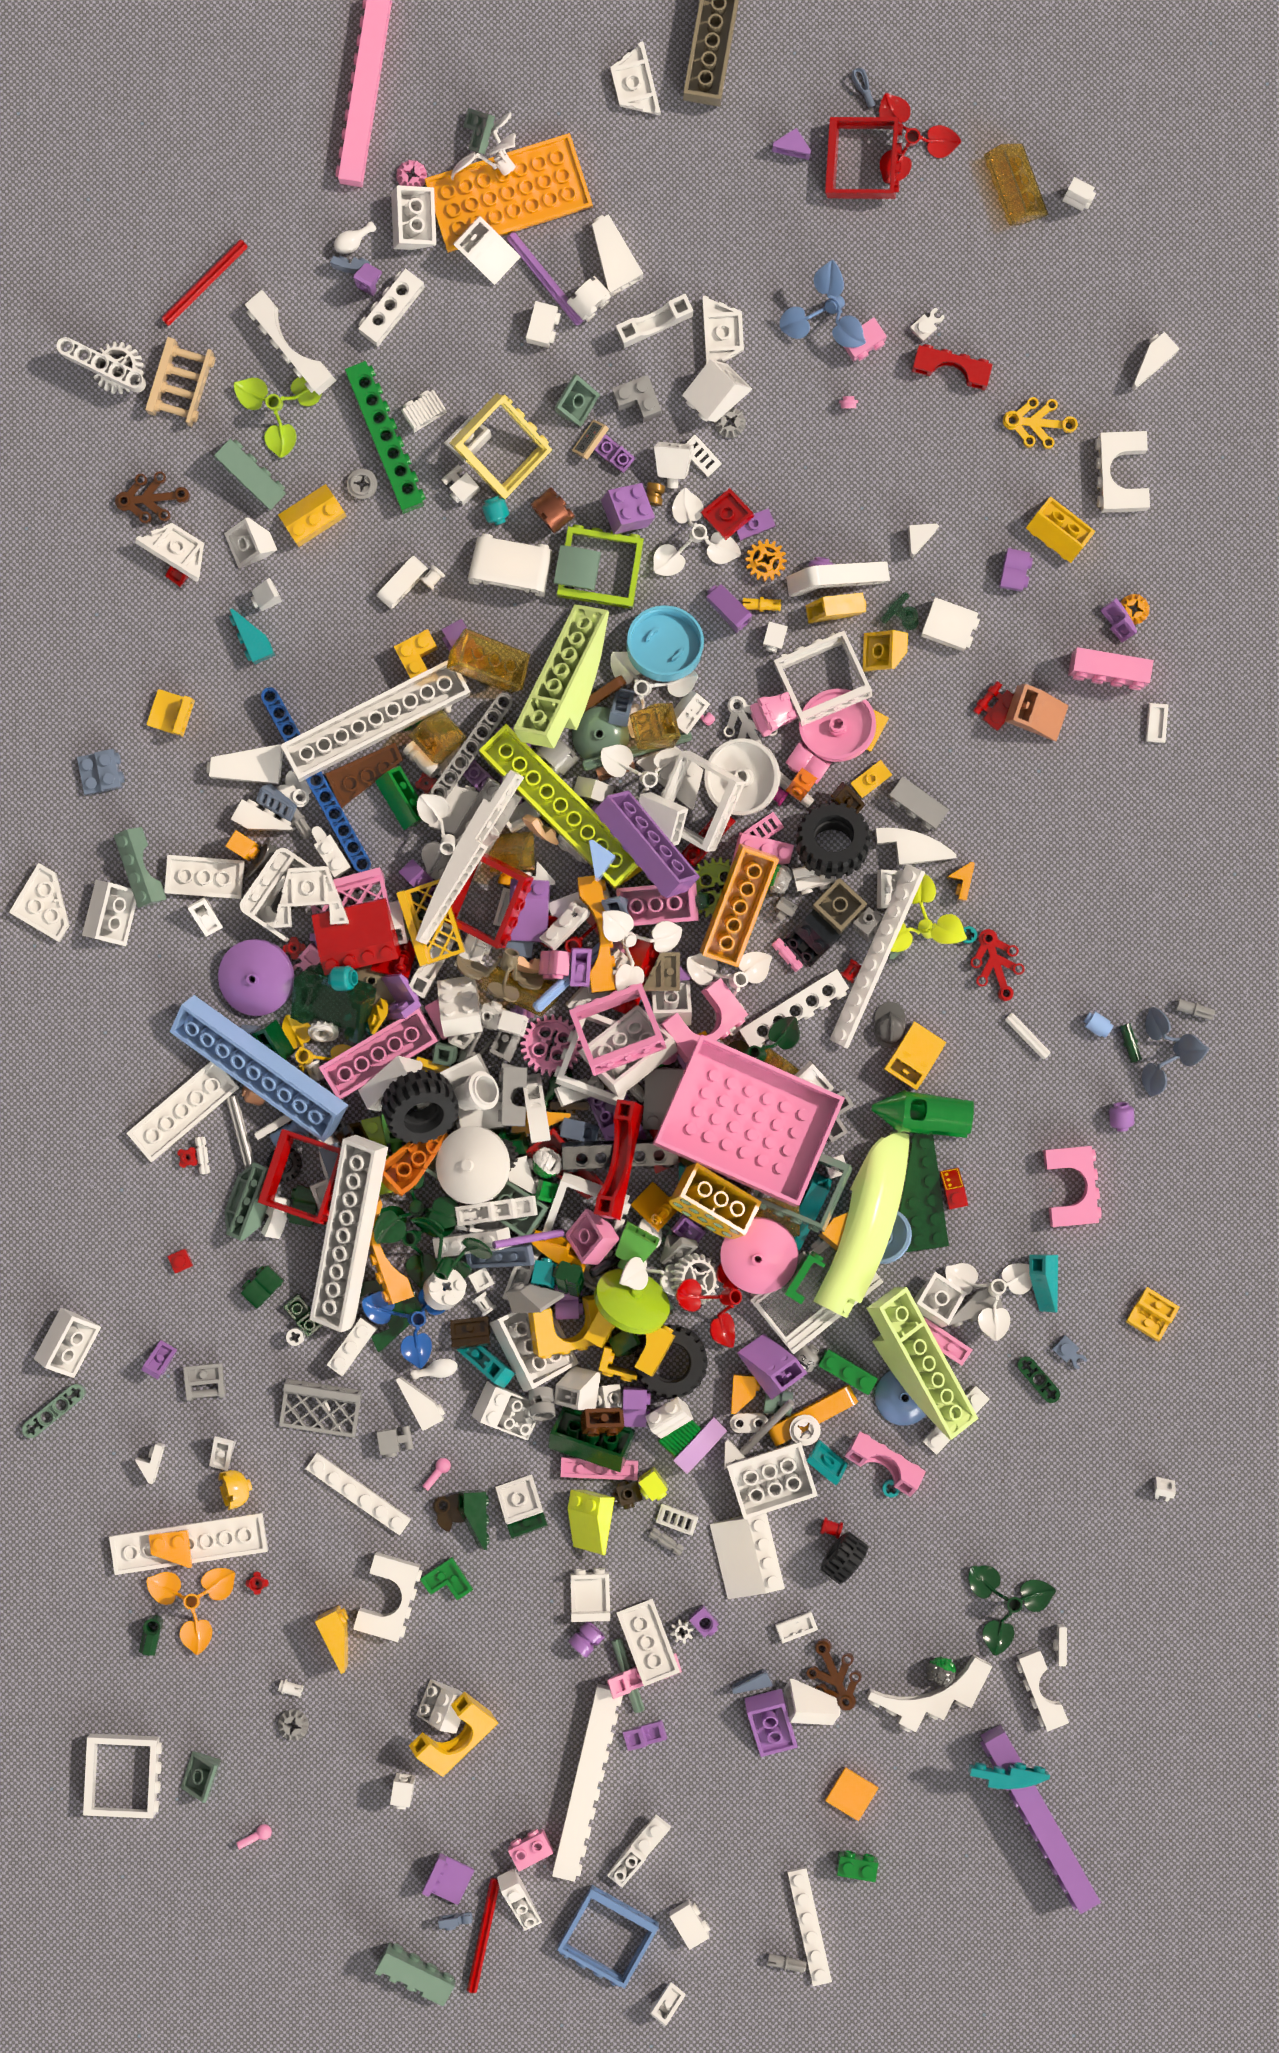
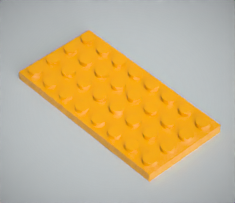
M570 133L507 152V155L516 167L506 176L498 168L494 170L491 165L482 160L469 164L456 173L453 180L451 179L453 170L424 178L426 186L434 188L435 215L447 252L458 250L453 243L478 216L482 217L500 236L593 208ZM495 157L488 158V160L495 163Z

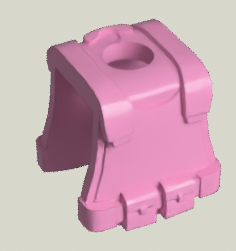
M788 692L777 696L758 698V703L750 705L751 717L762 737L769 736L776 729L791 723L798 717Z

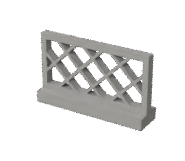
M293 1379L285 1381L279 1426L352 1438L356 1437L363 1390ZM288 1394L296 1395L300 1401L292 1406L287 1400ZM309 1397L315 1398L319 1403L312 1409L305 1402ZM328 1400L334 1401L338 1406L331 1412L324 1405ZM302 1403L308 1412L300 1417L294 1408ZM347 1403L356 1404L355 1411L350 1415L343 1408ZM321 1406L327 1415L319 1420L313 1411ZM340 1409L346 1418L338 1423L332 1414ZM290 1411L297 1418L293 1423L284 1421L285 1415ZM309 1414H311V1416L316 1421V1423H314L311 1426L306 1425L305 1422L302 1420ZM330 1417L335 1426L325 1428L321 1422ZM349 1420L353 1425L352 1432L344 1431L340 1425Z

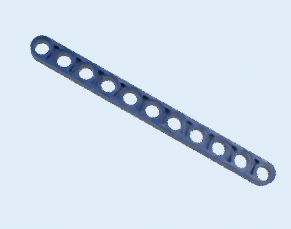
M271 687L265 688L261 693L262 702L283 741L287 742L301 735L278 692ZM269 693L275 695V699L271 702L265 700V696ZM277 710H282L285 713L280 719L274 716ZM286 727H292L294 732L291 735H285L283 730ZM320 771L305 779L354 870L357 873L370 870V859L322 772ZM319 777L322 781L319 785L314 786L311 784V779ZM327 793L331 796V799L328 802H322L320 796ZM332 810H337L340 813L337 819L329 817V813ZM341 827L349 829V833L346 836H341L338 833ZM352 843L358 846V850L355 853H351L347 849ZM360 860H364L368 866L360 870L357 867V863Z

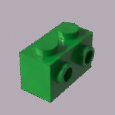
M849 1850L839 1851L836 1873L837 1876L876 1882L879 1863L877 1857L871 1854L860 1855Z

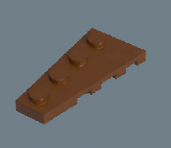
M392 743L329 771L325 775L340 807L343 808L384 773L399 764L403 758L396 743Z

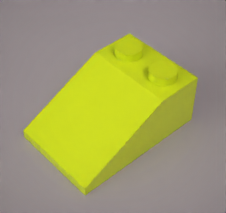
M589 1490L570 1491L568 1515L573 1547L601 1555L606 1554L614 1497Z

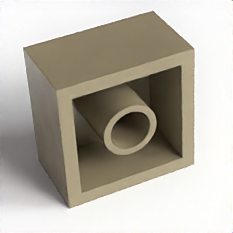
M839 878L813 904L812 910L817 911L841 934L856 919L859 913L866 908L867 903Z

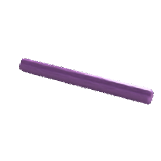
M515 232L511 233L506 238L509 244L521 256V259L576 326L580 325L584 320L568 305V297Z

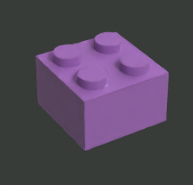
M642 483L608 490L601 499L613 534L646 528L655 518Z

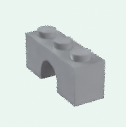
M504 1067V1070L500 1071L499 1083H503V1091H499V1102H502V1110H498V1122H501L502 1126L525 1127L526 1107L514 1105L511 1101V1094L517 1088H527V1068Z

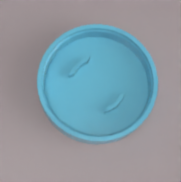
M655 606L643 611L633 620L628 631L626 649L630 662L638 672L652 680L670 682L686 677L697 667L702 657L704 636L699 623L688 612L674 606Z

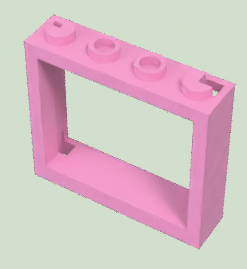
M642 983L630 985L626 989L614 991L608 996L596 998L587 1004L578 1005L569 1010L594 1076L666 1049L663 1036ZM641 997L655 1035L593 1059L579 1020Z

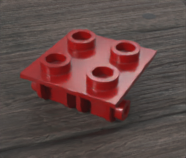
M408 940V943L400 945L401 954L399 959L372 964L371 971L387 975L402 974L408 979L416 954L412 942Z

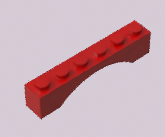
M617 1099L613 1118L614 1148L606 1180L597 1195L594 1214L603 1218L621 1221L644 1106L636 1102Z

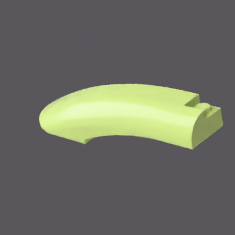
M895 1131L891 1132L886 1138L881 1137L868 1152L850 1188L852 1191L850 1207L839 1247L813 1300L815 1303L845 1318L848 1317L855 1301L862 1302L881 1262L894 1226L903 1191L908 1160L910 1135L904 1132L899 1133Z

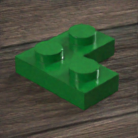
M453 1557L420 1578L430 1595L447 1585L456 1600H459L473 1590L472 1585Z

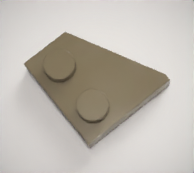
M660 952L643 987L644 991H680V952Z

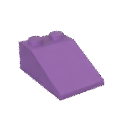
M511 879L509 903L518 883L516 879ZM532 881L530 886L532 889L526 896L523 910L519 913L518 924L510 935L511 941L541 942L539 937L548 929L549 881Z
M782 1689L745 1698L747 1715L761 1757L798 1748Z

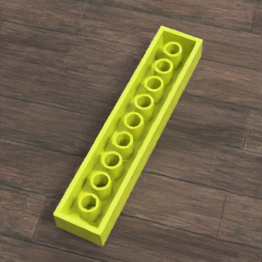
M507 724L479 749V754L502 777L509 773L510 770L524 777L516 791L592 868L593 862L589 840H594L615 855V860L602 876L614 890L638 867L632 856L623 849L622 844L611 834L609 828L599 820L598 815L526 743L520 742L516 733Z

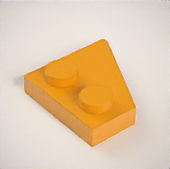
M188 1530L149 1534L151 1555L187 1568L192 1567Z

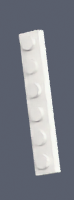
M318 1452L306 1467V1470L398 1535H401L410 1522V1517Z
M806 1866L788 1870L812 1984L817 1986L830 1983L832 1980Z

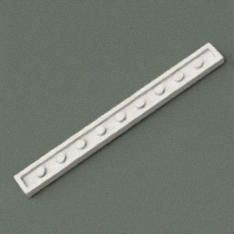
M906 864L829 1040L845 1048L849 1047L923 879L924 871Z

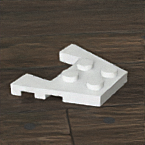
M327 866L288 869L273 928L292 927L291 907L329 905L331 925L349 924L348 917Z

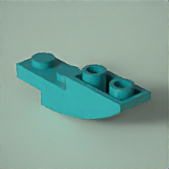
M975 1762V1765L969 1764L968 1769L970 1776L986 1779L987 1787L996 1789L1025 1788L1050 1779V1774L1048 1771H1045L1046 1768L1041 1766L1030 1768L1020 1762H1015V1765L1009 1764L1008 1771L1000 1766H994V1769L988 1768L986 1764Z

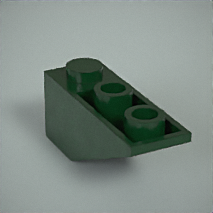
M483 1490L458 1491L459 1512L478 1548L487 1550V1545L489 1544V1534L487 1533L489 1516L486 1514V1506L489 1504L488 1495Z

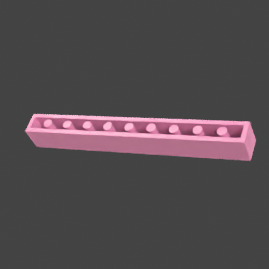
M363 0L365 13L360 18L362 32L361 35L358 34L357 36L359 51L354 55L356 69L351 74L353 88L348 93L350 107L345 111L347 126L342 130L344 144L339 149L341 163L336 168V177H338L340 184L363 187L392 0Z

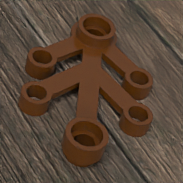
M159 471L155 473L153 482L140 496H135L140 487L145 486L148 481L144 474H138L131 488L127 492H120L116 496L115 504L121 511L130 510L139 517L142 523L149 524L152 520L151 515L146 511L143 512L135 505L143 503L156 513L161 521L167 522L171 518L169 511L160 508L154 502L177 500L178 503L184 504L189 501L190 493L186 488L179 487L175 492L154 494L158 487L166 482V475ZM158 475H163V480L158 481ZM140 477H144L143 483L138 482ZM181 491L185 493L182 498L178 497V493ZM123 498L128 499L126 504L121 503ZM164 512L168 513V516L165 519L161 518V515ZM144 515L149 516V519L147 521L142 520V517Z
M822 1638L816 1643L815 1650L819 1655H822L830 1675L820 1671L816 1666H811L807 1670V1676L810 1679L818 1678L834 1685L838 1692L827 1689L824 1684H818L815 1689L823 1688L824 1693L837 1699L840 1709L845 1711L851 1710L856 1704V1698L853 1693L862 1675L857 1670L852 1671L849 1676L850 1683L846 1690L843 1681L849 1666L854 1661V1656L851 1653H845L841 1659L842 1665L838 1672L829 1653L832 1647L828 1639ZM823 1645L826 1650L821 1651L819 1646ZM846 1656L850 1657V1662L845 1661ZM810 1670H814L816 1675H812ZM852 1675H858L859 1679H853ZM843 1699H848L849 1704H845Z

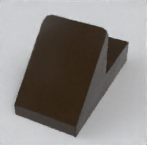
M844 782L830 796L832 798L831 801L835 802V805L847 804V808L853 807L856 809V814L866 805Z

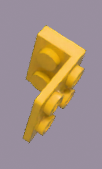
M158 689L147 725L183 737L195 700L187 696L182 697Z
M606 1344L599 1364V1370L602 1371V1374L613 1377V1374L620 1376L621 1380L631 1382L632 1379L636 1380L637 1375L635 1371L610 1365L613 1363L615 1353L612 1350V1346Z

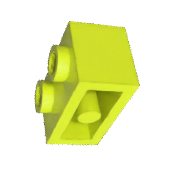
M652 1467L638 1478V1483L641 1486L640 1491L646 1499L650 1498L652 1501L657 1499L659 1501L667 1495L668 1485L655 1467Z

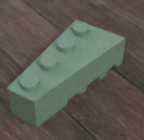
M229 439L215 453L213 458L216 461L219 460L229 473L234 474L236 479L246 489L248 488L254 497L268 510H271L286 494L283 491L285 487L278 480L274 482L270 478L272 474L265 467L260 468L256 464L257 460L250 453L246 455L241 450L243 446L236 439L233 441Z

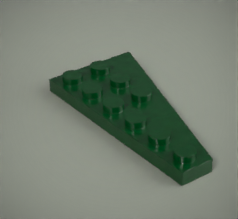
M914 1134L912 1138L899 1212L909 1221L912 1231L911 1242L906 1252L949 1246L933 1134Z

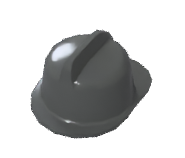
M267 838L263 843L258 856L248 867L245 878L250 877L255 871L261 872L277 850L276 847L270 844V838Z
M885 1002L876 1010L875 1038L883 1047H896L905 1036V1012L897 1003Z

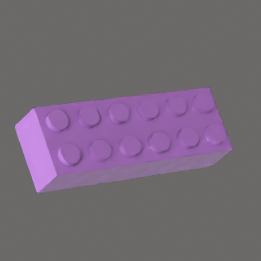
M629 790L608 795L596 808L595 813L598 815L599 820L609 828L611 834L618 839L623 849L632 856L636 865L641 867L647 878L654 883L659 893L665 898L687 892L700 878Z

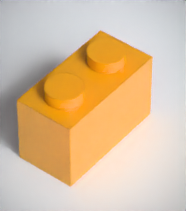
M235 830L226 844L227 848L249 862L251 859L254 860L260 852L258 849L260 845Z

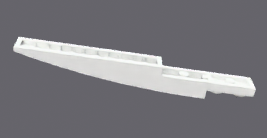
M510 770L503 777L499 789L493 793L492 800L483 799L472 817L432 896L416 937L418 942L424 944L429 942L486 852L488 846L483 842L524 777L519 773Z

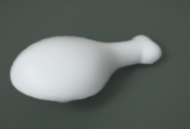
M370 221L360 230L342 232L334 241V249L340 254H350L356 251L363 236L369 232H374L377 229L376 226Z
M438 1359L433 1361L427 1368L412 1370L410 1374L413 1379L424 1376L445 1378L454 1374L458 1365L451 1359Z

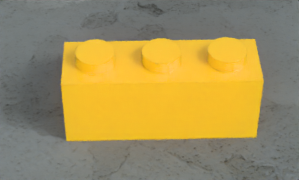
M326 484L278 514L298 547L347 517Z
M1051 496L1026 527L1033 536L1038 537L1047 547L1052 548L1064 560L1072 563L1096 532Z

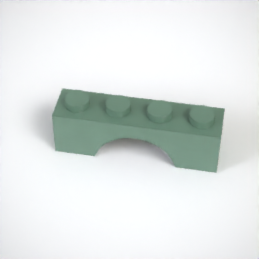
M143 828L127 829L113 835L138 908L152 906L166 900L161 881L154 879L148 873L143 862V852L148 846Z

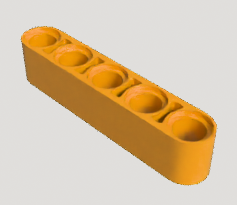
M846 1385L791 1414L790 1417L778 1421L768 1433L775 1446L781 1445L792 1439L789 1429L791 1422L797 1416L804 1414L813 1416L820 1424L858 1403V1400L850 1385ZM809 1422L805 1427L798 1425L802 1431L801 1433L808 1430Z

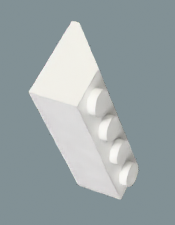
M480 1053L439 1073L450 1081L455 1091L456 1087L465 1082L471 1074L479 1071L489 1074V1071ZM432 1102L420 1103V1104H417V1107H418V1108H421V1107L426 1108V1107L429 1106Z

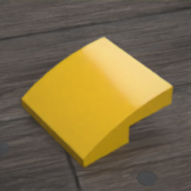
M1146 1287L1125 1322L1158 1342L1161 1340L1168 1325L1172 1323L1180 1307Z

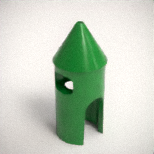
M903 1090L872 1104L871 1111L899 1133L902 1131L967 1138V1135L971 1134L974 1101Z

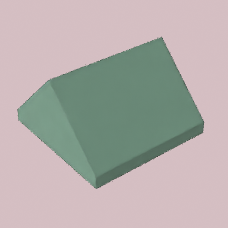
M574 374L555 406V413L581 427L600 394L578 375Z
M192 1751L181 1789L202 1803H206L210 1796L221 1759Z

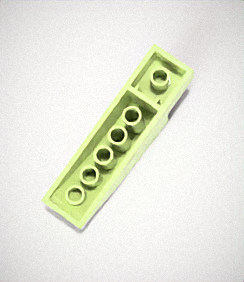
M574 604L513 728L520 742L554 749L564 728L577 730L588 703L600 663L609 616L608 610Z
M894 1287L867 1307L881 1333L872 1342L883 1360L918 1407L949 1440H952L975 1422L978 1417L908 1288Z

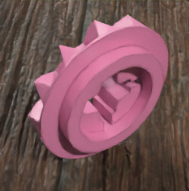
M408 160L401 163L397 169L396 177L400 186L422 187L425 184L424 178H427V172L424 165L417 160ZM414 169L417 177H412L409 181V176L406 173H411Z

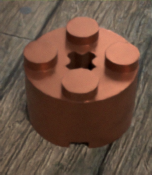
M552 487L531 503V507L554 534L575 517L573 512L566 507V502L561 496L557 495Z

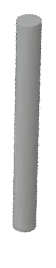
M789 1399L740 1449V1452L746 1455L795 1403Z

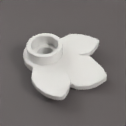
M292 771L287 773L285 785L277 786V789L295 803L297 807H304L309 801V794L312 792L306 780L299 782ZM312 778L311 784L315 786L314 779ZM301 795L303 797V800L298 801L296 799V796Z

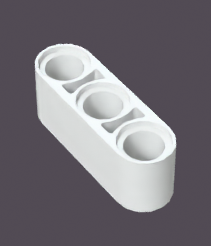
M412 556L378 592L377 597L390 609L394 608L418 583L420 578L426 574L428 568L415 556Z

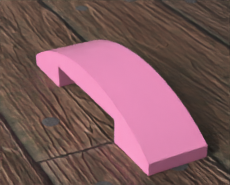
M674 1653V1657L676 1659V1662L681 1673L682 1671L678 1662L677 1655ZM636 1666L607 1680L612 1699L644 1686Z

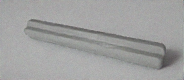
M233 1095L229 1096L226 1100L244 1168L246 1169L255 1161L238 1097Z

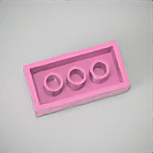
M1077 647L1071 655L1068 676H1073L1074 680L1084 681V678L1092 679L1091 682L1096 684H1103L1104 681L1110 682V685L1114 687L1127 685L1129 689L1141 690V688L1150 683L1154 660Z
M696 882L687 892L669 898L661 895L655 885L616 888L617 896L628 899L627 910L633 919L634 926L656 925L661 921L673 923L699 921Z

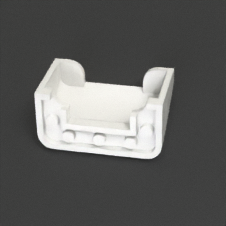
M482 533L476 540L468 575L469 584L479 585L483 581L484 585L491 584L524 590L526 593H529V590H531L532 593H535V596L544 597L553 551L545 544H538V546L495 539L490 534Z

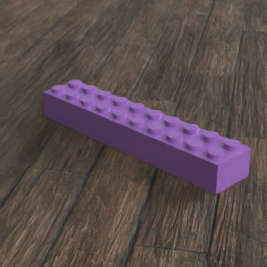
M1001 1724L980 1735L983 1740L980 1744L986 1755L993 1757L989 1759L993 1767L1000 1766L1008 1771L1009 1764L1015 1765V1762L1022 1763ZM1036 1786L1011 1789V1792L1008 1794L1016 1808L1021 1807L1018 1811L1025 1824L1028 1825L1030 1823L1028 1829L1035 1842L1040 1841L1037 1845L1044 1858H1049L1047 1863L1054 1876L1059 1875L1056 1879L1063 1892H1068L1066 1897L1074 1910L1078 1909L1080 1914L1100 1904L1098 1896Z

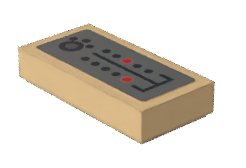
M593 419L572 451L587 460L609 428Z

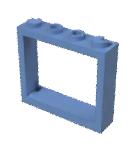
M591 1885L558 1943L557 1951L564 1958L575 1960L576 1964L581 1968L586 1969L587 1967L593 1970V1974L597 1977L607 1978L613 1986H621L625 1989L656 1934L659 1922L596 1886ZM591 1899L647 1929L644 1938L623 1975L567 1944Z

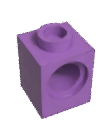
M704 1605L700 1606L689 1616V1621L704 1638L707 1635L712 1636L718 1630L717 1626L719 1623ZM708 1618L711 1622L707 1627H703L699 1623L701 1619Z

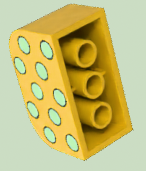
M698 1163L686 1167L669 1201L670 1205L680 1213L710 1231L729 1239H737L746 1235L762 1203Z

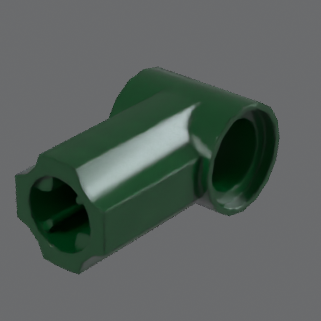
M159 1615L149 1616L143 1625V1634L139 1653L143 1655L155 1656L160 1632L163 1627V1619ZM149 1622H156L158 1628L152 1629L149 1626Z

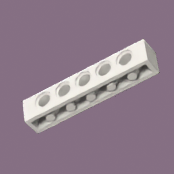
M836 969L741 1028L739 1032L749 1047L756 1045L761 1048L762 1045H766L764 1041L769 1039V1030L774 1024L773 1019L775 1016H781L782 1018L792 1016L789 1012L790 1007L797 1006L800 1009V1014L796 1016L797 1021L801 1018L807 1020L815 1015L813 1011L820 1007L823 1010L831 1005L829 1001L836 997L839 1000L847 995L846 990L849 987ZM828 985L832 988L831 996H825L822 993L824 986ZM808 996L816 998V1004L812 1007L806 1004ZM759 1026L767 1028L768 1033L765 1037H760L757 1034Z

